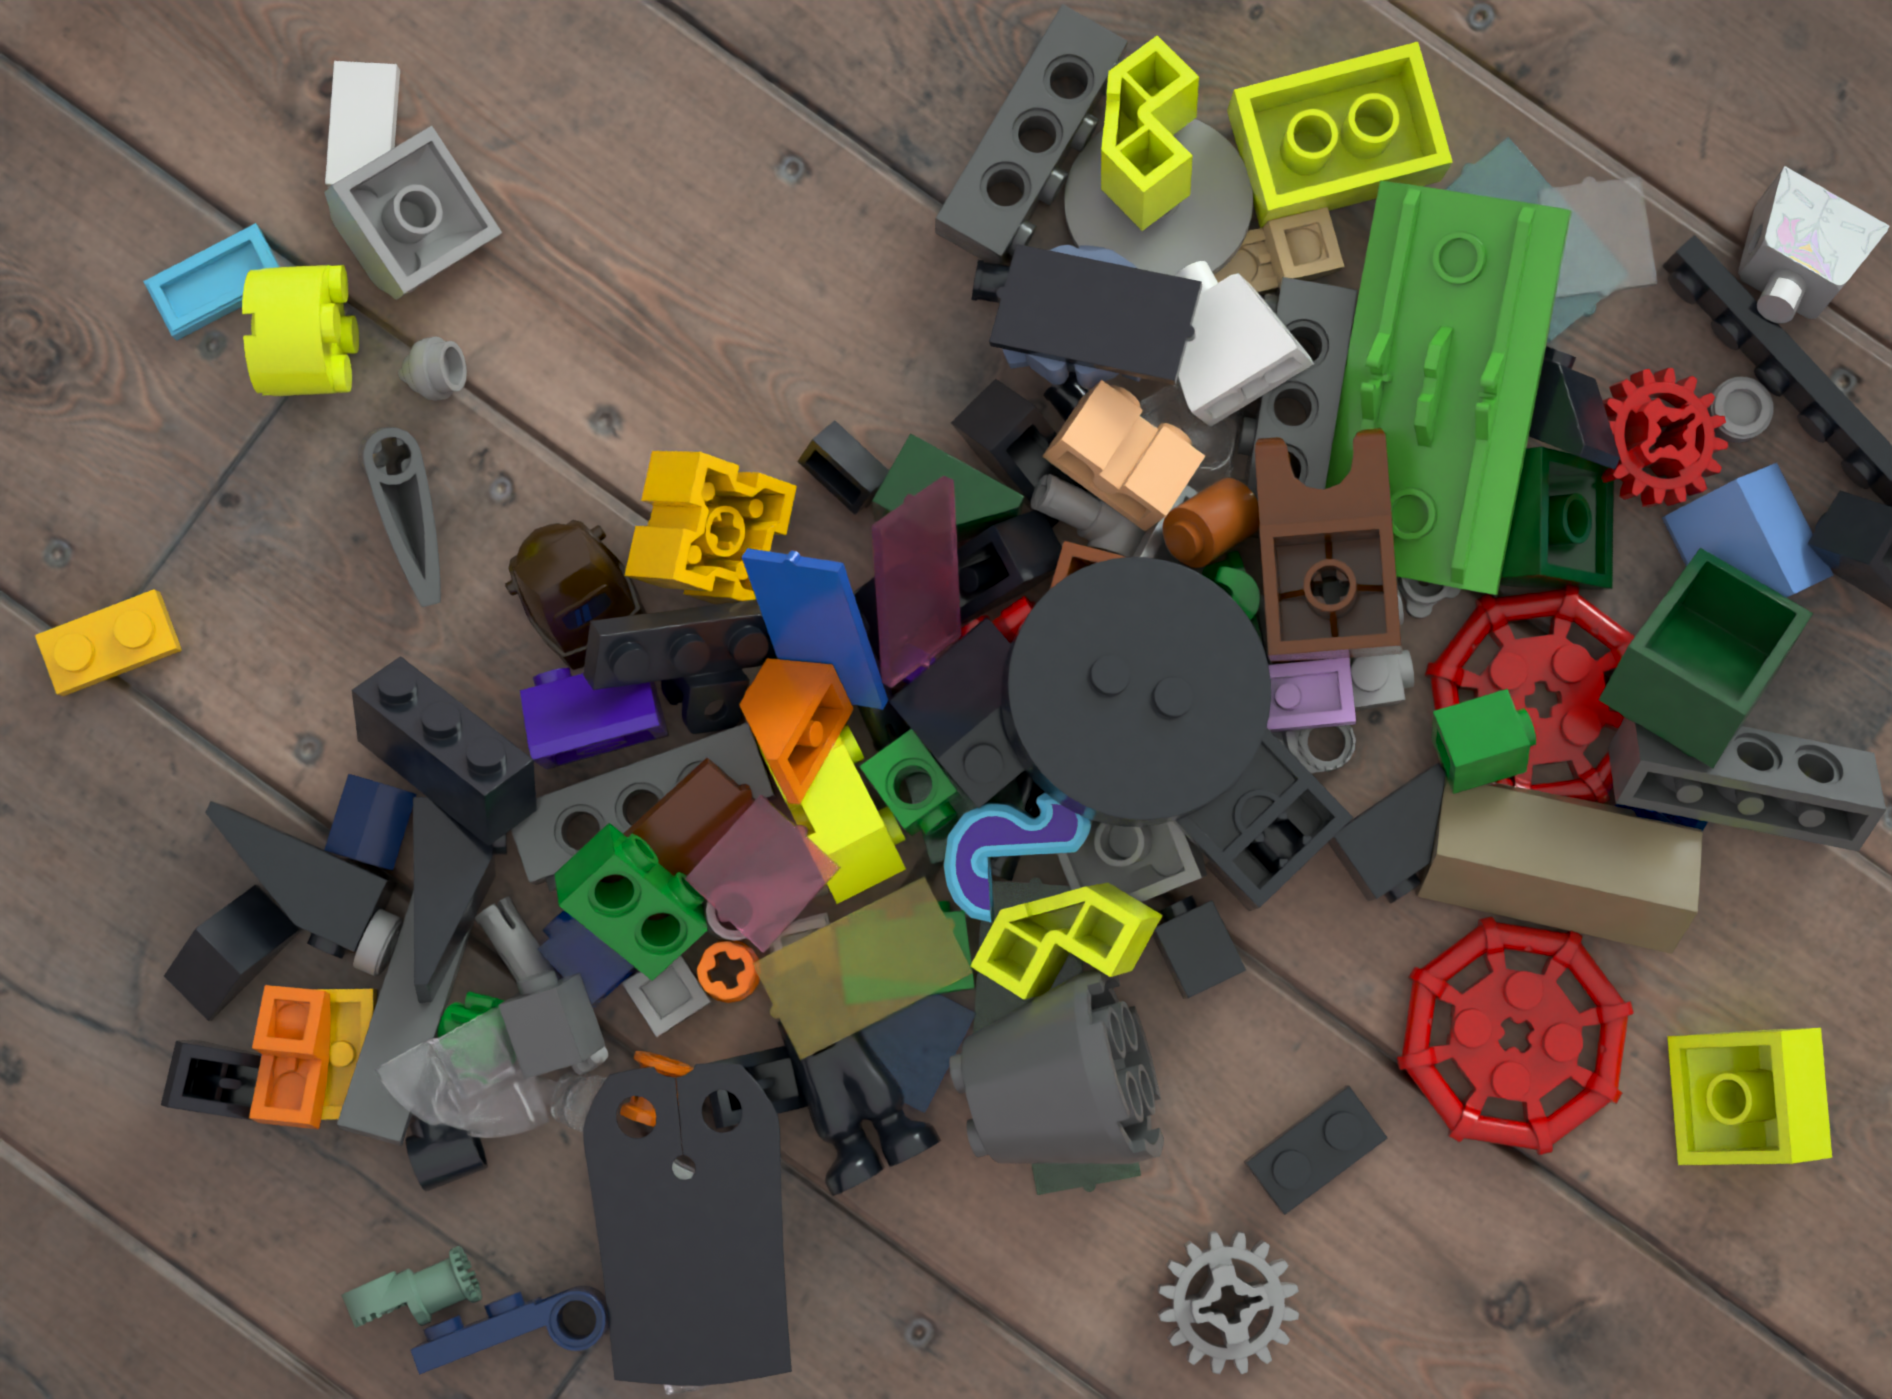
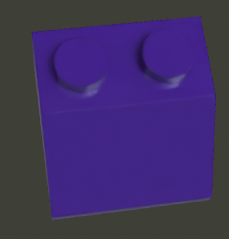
M560 668L534 676L535 687L520 690L530 756L535 763L547 770L669 736L655 681L593 690L584 678L583 673L572 676L570 668Z

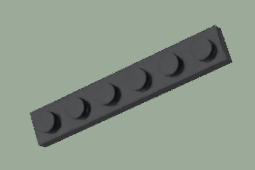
M1695 235L1692 236L1662 265L1670 274L1668 282L1672 289L1689 304L1696 302L1713 320L1711 328L1721 342L1732 350L1740 349L1756 366L1754 373L1759 382L1773 395L1778 397L1783 395L1799 412L1797 419L1802 428L1816 441L1821 443L1827 441L1842 457L1841 467L1856 485L1863 489L1870 487L1887 506L1892 507V445L1778 323L1767 320L1759 313L1757 301Z

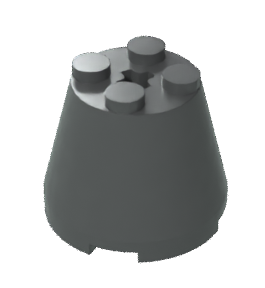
M1096 968L1081 972L966 1037L962 1045V1053L950 1056L949 1067L953 1084L959 1094L966 1093L972 1119L967 1120L966 1128L971 1149L976 1157L990 1155L995 1162L1000 1164H1133L1161 1155L1164 1137L1160 1128L1151 1129L1150 1116L1155 1114V1101L1161 1099L1156 1072L1144 1029L1135 1006L1128 1008L1124 1001L1119 1002L1113 989L1120 986L1119 975L1109 977Z

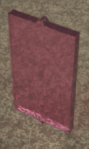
M942 476L915 496L908 494L902 505L871 526L882 683L891 688L920 666L926 668L930 664L932 657L961 637L954 480L946 476Z

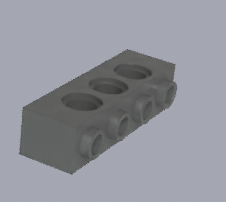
M1062 4L936 216L935 233L981 260L999 265L1005 263L1009 254L1014 255L1017 244L1028 246L1037 228L1029 220L1041 201L1050 206L1057 197L1068 176V172L1061 169V166L1071 149L1074 148L1082 152L1090 141L1100 120L1093 116L1092 113L1102 96H1107L1108 72L1124 60L1128 41ZM1061 77H1073L1083 85L1085 91L1077 98L1064 99L1054 93L1051 84ZM1039 129L1048 133L1054 144L1044 152L1034 153L1025 149L1020 143L1019 138L1028 130ZM1009 182L1020 189L1022 198L1012 206H1000L989 198L987 192L997 183Z
M1282 277L1275 295L1266 293L1263 300L1294 337H1302L1311 342L1316 351V360L1313 361L1314 365L1259 397L1254 418L1246 416L1243 418L1237 454L1248 455L1244 480L1233 479L1244 483L1253 492L1257 500L1255 444L1259 438L1279 437L1283 439L1290 454V462L1294 469L1295 477L1306 487L1325 489L1358 293L1356 289ZM1282 398L1297 400L1305 410V422L1298 426L1283 424L1275 416L1274 402ZM1258 528L1250 537L1260 539V529Z
M1626 718L1623 719L1608 746L1615 801L1617 804L1858 852L1886 811L1876 759L1872 752L1741 726L1715 767L1711 768L1700 760L1683 753L1676 746L1638 723Z
M745 723L537 797V810L511 829L529 883L539 885L546 882L549 892L556 890L554 873L579 851L570 845L567 838L568 826L575 817L583 814L593 815L599 823L600 831L608 823H611L621 833H624L632 826L627 816V808L630 801L636 795L651 793L656 795L660 801L706 758H709L737 784H748L751 788L752 797L764 807L765 803L776 800L770 778L749 724Z

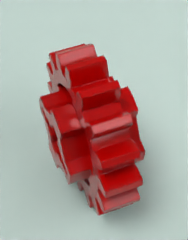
M1666 368L1655 372L1654 376L1650 369L1630 375V381L1624 379L1612 384L1609 389L1613 398L1602 400L1620 460L1616 469L1608 468L1603 473L1601 479L1604 483L1620 479L1623 484L1620 488L1619 497L1626 500L1636 497L1641 493L1642 506L1648 508L1662 504L1663 501L1667 506L1685 502L1686 494L1692 496L1704 492L1707 486L1703 477L1719 474L1722 469L1718 462L1711 458L1712 454L1728 449V442L1721 438H1716L1714 434L1715 428L1726 423L1725 416L1715 415L1710 417L1707 410L1716 397L1713 393L1697 397L1694 394L1697 378L1694 376H1689L1675 383L1676 377L1673 368ZM1660 399L1669 402L1675 407H1665ZM1667 425V428L1664 431H1661L1660 427ZM1653 444H1655L1656 448H1655V449H1652V450H1649V448H1650ZM1644 467L1651 468L1657 477L1665 475L1667 479L1651 476L1641 469Z

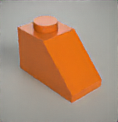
M767 658L754 681L747 688L739 706L788 803L800 805L854 708L833 664Z

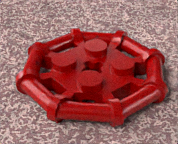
M1566 585L1560 590L1492 598L1489 594H1485L1475 600V610L1434 663L1429 662L1427 664L1425 676L1430 678L1435 711L1459 704L1458 689L1473 691L1474 699L1508 689L1516 710L1522 708L1527 710L1535 730L1536 745L1530 747L1527 772L1495 781V783L1602 804L1610 800L1608 793L1613 788L1609 751L1596 768L1590 764L1583 753L1590 743L1597 739L1603 726L1617 732L1625 718L1619 712L1609 711L1608 705L1599 701V698L1605 689L1604 672L1617 667L1635 636L1579 594V587ZM1552 616L1549 635L1515 639L1508 624L1509 621ZM1572 621L1611 651L1594 660L1584 647L1569 641L1566 636ZM1489 634L1499 647L1492 661L1480 675L1463 669L1462 667ZM1535 683L1545 684L1547 692L1555 693L1557 696V704L1550 707L1549 718H1540L1537 708H1526L1525 696L1535 692ZM1567 762L1574 778L1573 780L1531 785L1533 766Z
M1490 916L1479 919L1478 927L1422 968L1414 966L1408 976L1412 981L1402 1055L1396 1058L1399 1070L1406 1069L1449 1128L1447 1135L1460 1143L1465 1138L1536 1150L1538 1155L1551 1153L1553 1151L1552 1145L1610 1102L1613 1104L1618 1103L1623 1094L1618 1088L1628 1016L1634 1014L1631 1001L1625 1002L1583 946L1581 943L1583 936L1574 931L1563 933L1495 922L1494 918ZM1504 949L1549 957L1546 959L1541 974L1506 969ZM1483 955L1489 972L1463 992L1459 993L1446 982ZM1567 967L1596 1007H1589L1578 1012L1556 983ZM1437 999L1451 1005L1450 1017H1452L1450 1034H1447L1446 1045L1429 1046ZM1507 1018H1510L1515 1024L1525 1021L1529 1026L1530 1032L1525 1037L1529 1045L1522 1052L1516 1047H1509L1504 1050L1498 1042L1505 1034L1500 1024ZM1601 1024L1595 1070L1592 1072L1577 1065L1578 1056L1583 1048L1582 1027ZM1451 1059L1472 1088L1462 1102L1434 1064ZM1567 1078L1584 1089L1546 1117L1539 1099ZM1488 1096L1521 1101L1525 1122L1480 1114Z

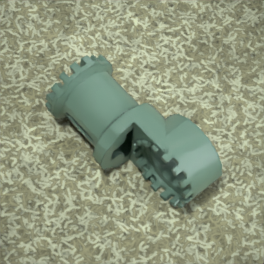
M460 1246L450 1249L449 1257L421 1271L414 1273L409 1268L397 1274L393 1271L341 1295L355 1328L405 1305H408L418 1324L424 1326L431 1323L432 1315L442 1309L466 1299L471 1303L482 1300L483 1297L479 1281L476 1278L471 1280L472 1277L476 1276L475 1270L468 1273L467 1269L472 1268L470 1260L468 1261V1256Z

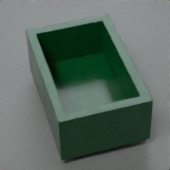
M1700 548L1627 647L1599 701L1618 711L1626 719L1638 723L1673 744L1683 753L1714 768L1781 668L1813 613Z

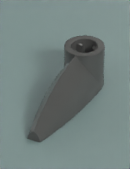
M395 427L377 428L369 432L362 439L358 449V462L363 472L368 476L378 511L393 550L420 605L426 607L441 603L437 534L421 450L416 439L407 431ZM387 437H391L393 446L402 445L405 450V457L396 462L397 471L391 474H387L386 466L380 465L376 467L373 461V454L382 450L381 440Z

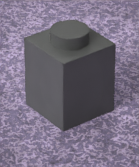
M554 969L526 977L516 983L519 992L498 1005L524 1079L582 1063L606 1046L580 972L557 979Z

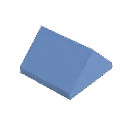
M1777 463L1737 478L1662 517L1685 566L1689 564L1697 551L1702 548L1786 598L1833 576L1830 567L1808 545L1813 533Z

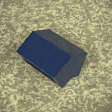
M348 774L324 850L393 871L413 808V797H416L417 794Z

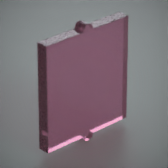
M760 795L685 880L719 911L717 918L720 922L730 921L759 950L766 952L841 867L807 836L808 828L805 825L796 826L764 795Z

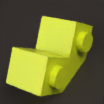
M1158 36L1151 39L1109 70L1101 147V190L1141 231L1145 230L1190 196L1193 155L1173 135L1197 118L1199 76Z
M848 725L842 729L800 805L788 803L756 741L837 904L906 870L895 845L906 839L888 806L877 811L854 765L865 758Z
M1109 882L1078 888L1000 910L970 967L1024 1000L1040 996L1050 990L1069 953H1072L1109 977L1131 972L1134 969L1163 915Z

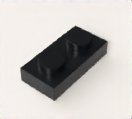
M1345 1085L1247 1158L1244 1163L1280 1212L1286 1215L1385 1141L1387 1136L1351 1087Z

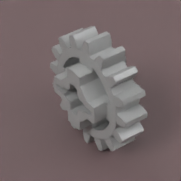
M1211 1231L1208 1232L1207 1249L1201 1251L1191 1241L1184 1244L1186 1253L1190 1258L1184 1265L1175 1260H1168L1167 1267L1177 1277L1174 1284H1158L1157 1291L1159 1294L1170 1298L1172 1306L1165 1307L1157 1313L1160 1321H1176L1178 1327L1167 1337L1172 1346L1180 1345L1187 1340L1191 1343L1186 1355L1188 1362L1194 1365L1206 1354L1210 1356V1368L1213 1373L1220 1374L1224 1368L1225 1361L1233 1360L1237 1370L1244 1374L1248 1372L1247 1357L1256 1354L1266 1364L1272 1361L1270 1352L1266 1347L1271 1340L1284 1345L1289 1343L1290 1339L1280 1329L1282 1320H1298L1299 1313L1286 1306L1284 1298L1298 1293V1286L1291 1282H1280L1278 1277L1285 1272L1289 1265L1283 1258L1267 1263L1265 1258L1268 1255L1270 1245L1263 1240L1256 1243L1250 1251L1245 1249L1246 1238L1243 1232L1235 1231L1230 1245H1223L1218 1233ZM1231 1258L1253 1265L1263 1275L1265 1281L1259 1282L1257 1280L1247 1283L1236 1276ZM1206 1265L1208 1278L1200 1291L1185 1297L1191 1279ZM1229 1285L1236 1295H1246L1248 1297L1244 1298V1302L1234 1305L1235 1316L1226 1318L1219 1309H1210L1208 1307L1211 1306V1302L1221 1299V1288ZM1269 1309V1314L1262 1328L1253 1337L1249 1338L1248 1326L1257 1312ZM1210 1322L1220 1329L1224 1345L1205 1340L1193 1330L1190 1323Z

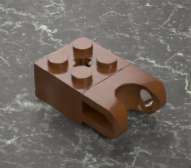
M1382 428L1364 429L1356 433L1353 439L1354 452L1351 471L1340 484L1324 490L1306 487L1294 477L1291 469L1290 454L1283 439L1279 437L1259 438L1255 444L1268 656L1272 664L1402 654L1386 435ZM1336 576L1340 587H1350L1347 596H1340L1341 602L1327 605L1323 597L1313 596L1315 588H1324L1323 578Z

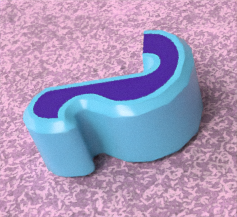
M1046 793L1037 797L1036 803L1041 809L1038 817H1033L1028 812L1011 803L988 802L980 808L977 807L964 813L948 835L944 860L946 883L954 902L971 918L992 922L994 920L991 857L1076 852L1089 835L1092 821L1062 806Z

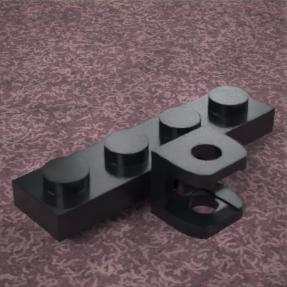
M757 599L590 621L583 676L593 690L661 681L662 693L671 705L682 703V720L692 734H700L734 728L743 715L739 704L744 698L750 681L742 669L763 666L767 658H778ZM723 700V705L719 711L711 715L704 714L706 707L711 702Z

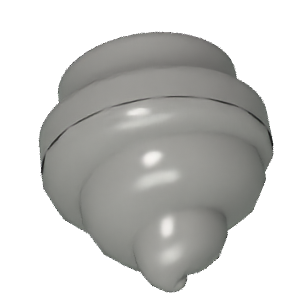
M437 336L417 341L409 355L404 358L402 368L398 371L399 378L407 383L414 392L433 401L447 399L453 392L460 391L465 384L467 375L466 362L460 347L453 341H444Z

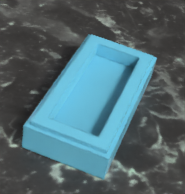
M255 223L143 282L171 336L179 340L241 308L244 283L249 270L280 267L261 229Z

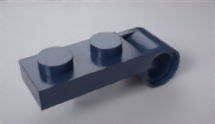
M576 1286L544 1299L540 1296L525 1302L520 1291L484 1305L488 1316L484 1319L464 1326L460 1315L423 1329L427 1341L418 1344L410 1351L420 1375L543 1326H546L550 1337L560 1347L571 1351L584 1350L594 1345L609 1328L606 1297L596 1288ZM575 1300L583 1301L592 1307L596 1315V1325L593 1332L586 1335H577L567 1329L563 1322V1310L568 1302Z

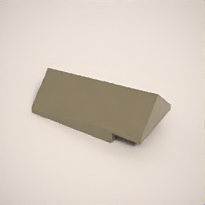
M1445 777L1431 860L1428 865L1421 869L1419 879L1422 883L1417 886L1416 895L1425 899L1672 954L1698 913L1703 832L1698 828L1637 817L1632 809L1495 782L1453 794Z

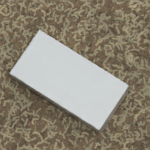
M334 61L325 184L328 188L395 148L400 69L397 64Z

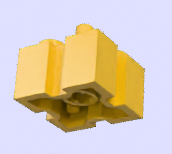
M652 451L641 501L653 505L651 518L647 526H635L624 576L662 588L684 590V595L713 604L756 599L742 560V555L747 548L770 551L773 536L787 534L797 486L759 472H738L739 465L703 452Z

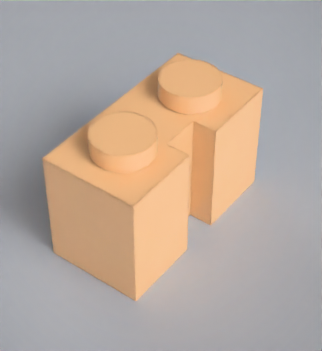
M1100 380L1080 399L1042 457L1143 531H1147L1167 516L1205 455L1192 446L1191 439L1179 428L1167 423H1161L1156 428L1140 416L1143 411L1140 408V403L1129 391L1116 385H1108L1103 380Z

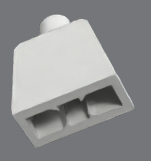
M1199 261L1186 266L1175 275L1177 277L1202 281V290L1192 323L1196 337L1193 341L1187 342L1178 377L1189 409L1208 426L1215 425L1314 365L1304 348L1258 292L1239 273L1230 275L1218 283L1208 263Z

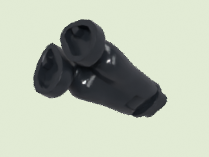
M812 960L765 982L778 1009L771 1013L774 1019H781L777 1022V1025L803 1089L814 1128L823 1141L833 1144L835 1149H837V1158L827 1171L825 1183L832 1196L859 1185L885 1168L878 1152L862 1128L863 1120L871 1121L876 1129L883 1155L889 1167L902 1163L941 1141L933 1125L910 1120L905 1116L903 1111L905 1098L903 1090L873 1051L836 992L833 993L835 987L832 981L825 985L823 984Z

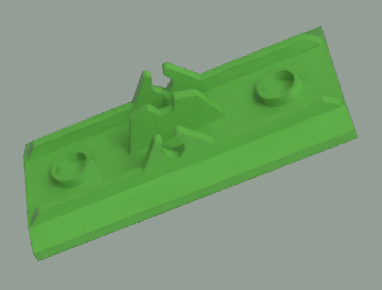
M1380 180L1345 365L1325 489L1340 484L1351 471L1354 452L1353 439L1356 433L1364 429L1382 428L1386 435L1397 577L1498 595L1572 215L1571 210Z

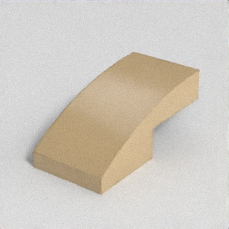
M1328 207L1269 220L1263 228L1248 231L1236 255L1223 269L1214 275L1217 282L1219 283L1230 275L1239 273L1261 296L1265 293L1275 292L1282 277L1311 281L1342 270L1345 266Z

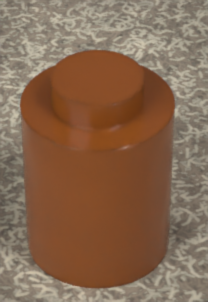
M1233 478L1218 480L1169 511L1164 518L1163 536L1169 551L1187 566L1200 568L1207 565L1258 530L1260 525L1258 500L1253 492L1239 480Z

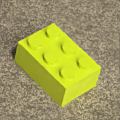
M1418 42L1234 89L1227 109L1239 155L1244 161L1252 186L1253 205L1260 228H1263L1269 220L1328 207L1330 211L1376 199L1380 180L1417 186L1441 182L1453 163Z

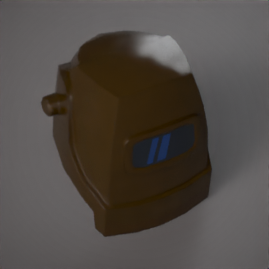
M571 520L567 524H549L535 529L522 542L518 554L510 559L508 569L512 579L505 583V587L511 596L518 594L531 625L543 641L572 670L585 666L590 621L647 614L632 579L624 576L625 566L601 542L606 538V534L601 526L597 525L589 529L583 522Z

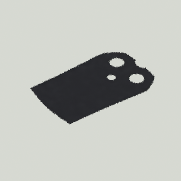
M721 1063L695 1064L692 1071L677 1078L662 1075L654 1067L610 1074L596 1094L587 1114L583 1128V1141L602 1263L614 1380L675 1386H706L792 1372L783 1247L780 1126L773 1104L759 1083L741 1065ZM718 1090L729 1091L734 1094L742 1107V1118L738 1126L732 1131L725 1133L716 1132L709 1128L702 1115V1105L706 1097ZM632 1096L647 1099L653 1105L656 1112V1124L652 1132L642 1138H632L624 1134L617 1122V1110L620 1104L626 1098ZM682 1148L683 1155L689 1156L696 1166L695 1174L687 1180L676 1177L672 1169L674 1160L682 1155Z

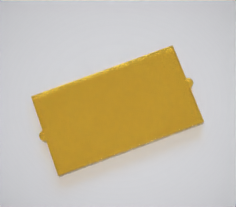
M925 877L753 963L773 1004L770 1014L774 1018H780L800 1060L973 973L952 932L955 928V922L951 918H945Z

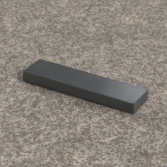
M413 891L337 1122L340 1130L399 1146L403 1145L438 1036L439 1023L447 1008L475 918L433 1001L419 1003L414 986Z

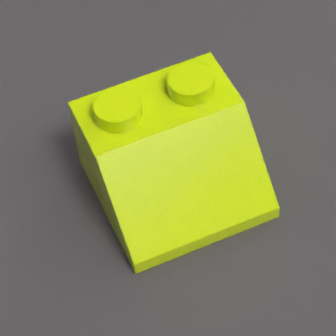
M1821 1028L1667 1036L1678 1165L1793 1164L1832 1158Z

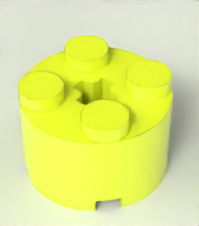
M344 265L275 267L249 270L243 289L242 314H252V335L243 336L248 373L253 388L257 393H263L262 396L335 394L351 391L352 370L347 354L358 353L359 329L355 315L345 316L343 303H346L348 300V277Z

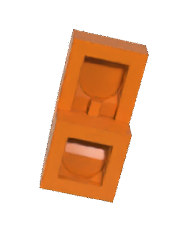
M264 986L252 1049L261 1053L262 1056L249 1116L250 1119L262 1124L310 1129L320 1128L330 1051L331 1010L330 994L328 992L302 988Z

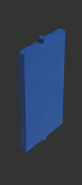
M747 548L742 555V560L777 658L781 660L833 664L851 704L883 710L888 702V698L844 563L802 557L793 550L788 554Z

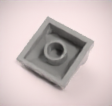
M432 126L334 183L324 192L329 206L330 217L336 229L371 281L395 300L413 292L423 283L502 234V231Z
M1091 820L1090 833L1076 852L1057 853L1071 890L1109 882L1140 902L1207 876L1202 851L1173 821L1145 827H1123Z

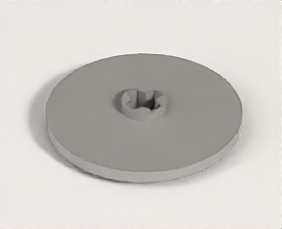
M1194 119L1173 135L1193 155L1190 196L1145 230L1141 231L1101 190L1102 130L1078 154L1066 182L1064 195L1065 217L1076 248H1079L1080 245L1104 247L1115 251L1133 263L1138 269L1175 276L1180 270L1192 263L1205 261L1215 275L1239 251L1251 223L1253 190L1243 159L1234 146L1218 131L1199 120Z

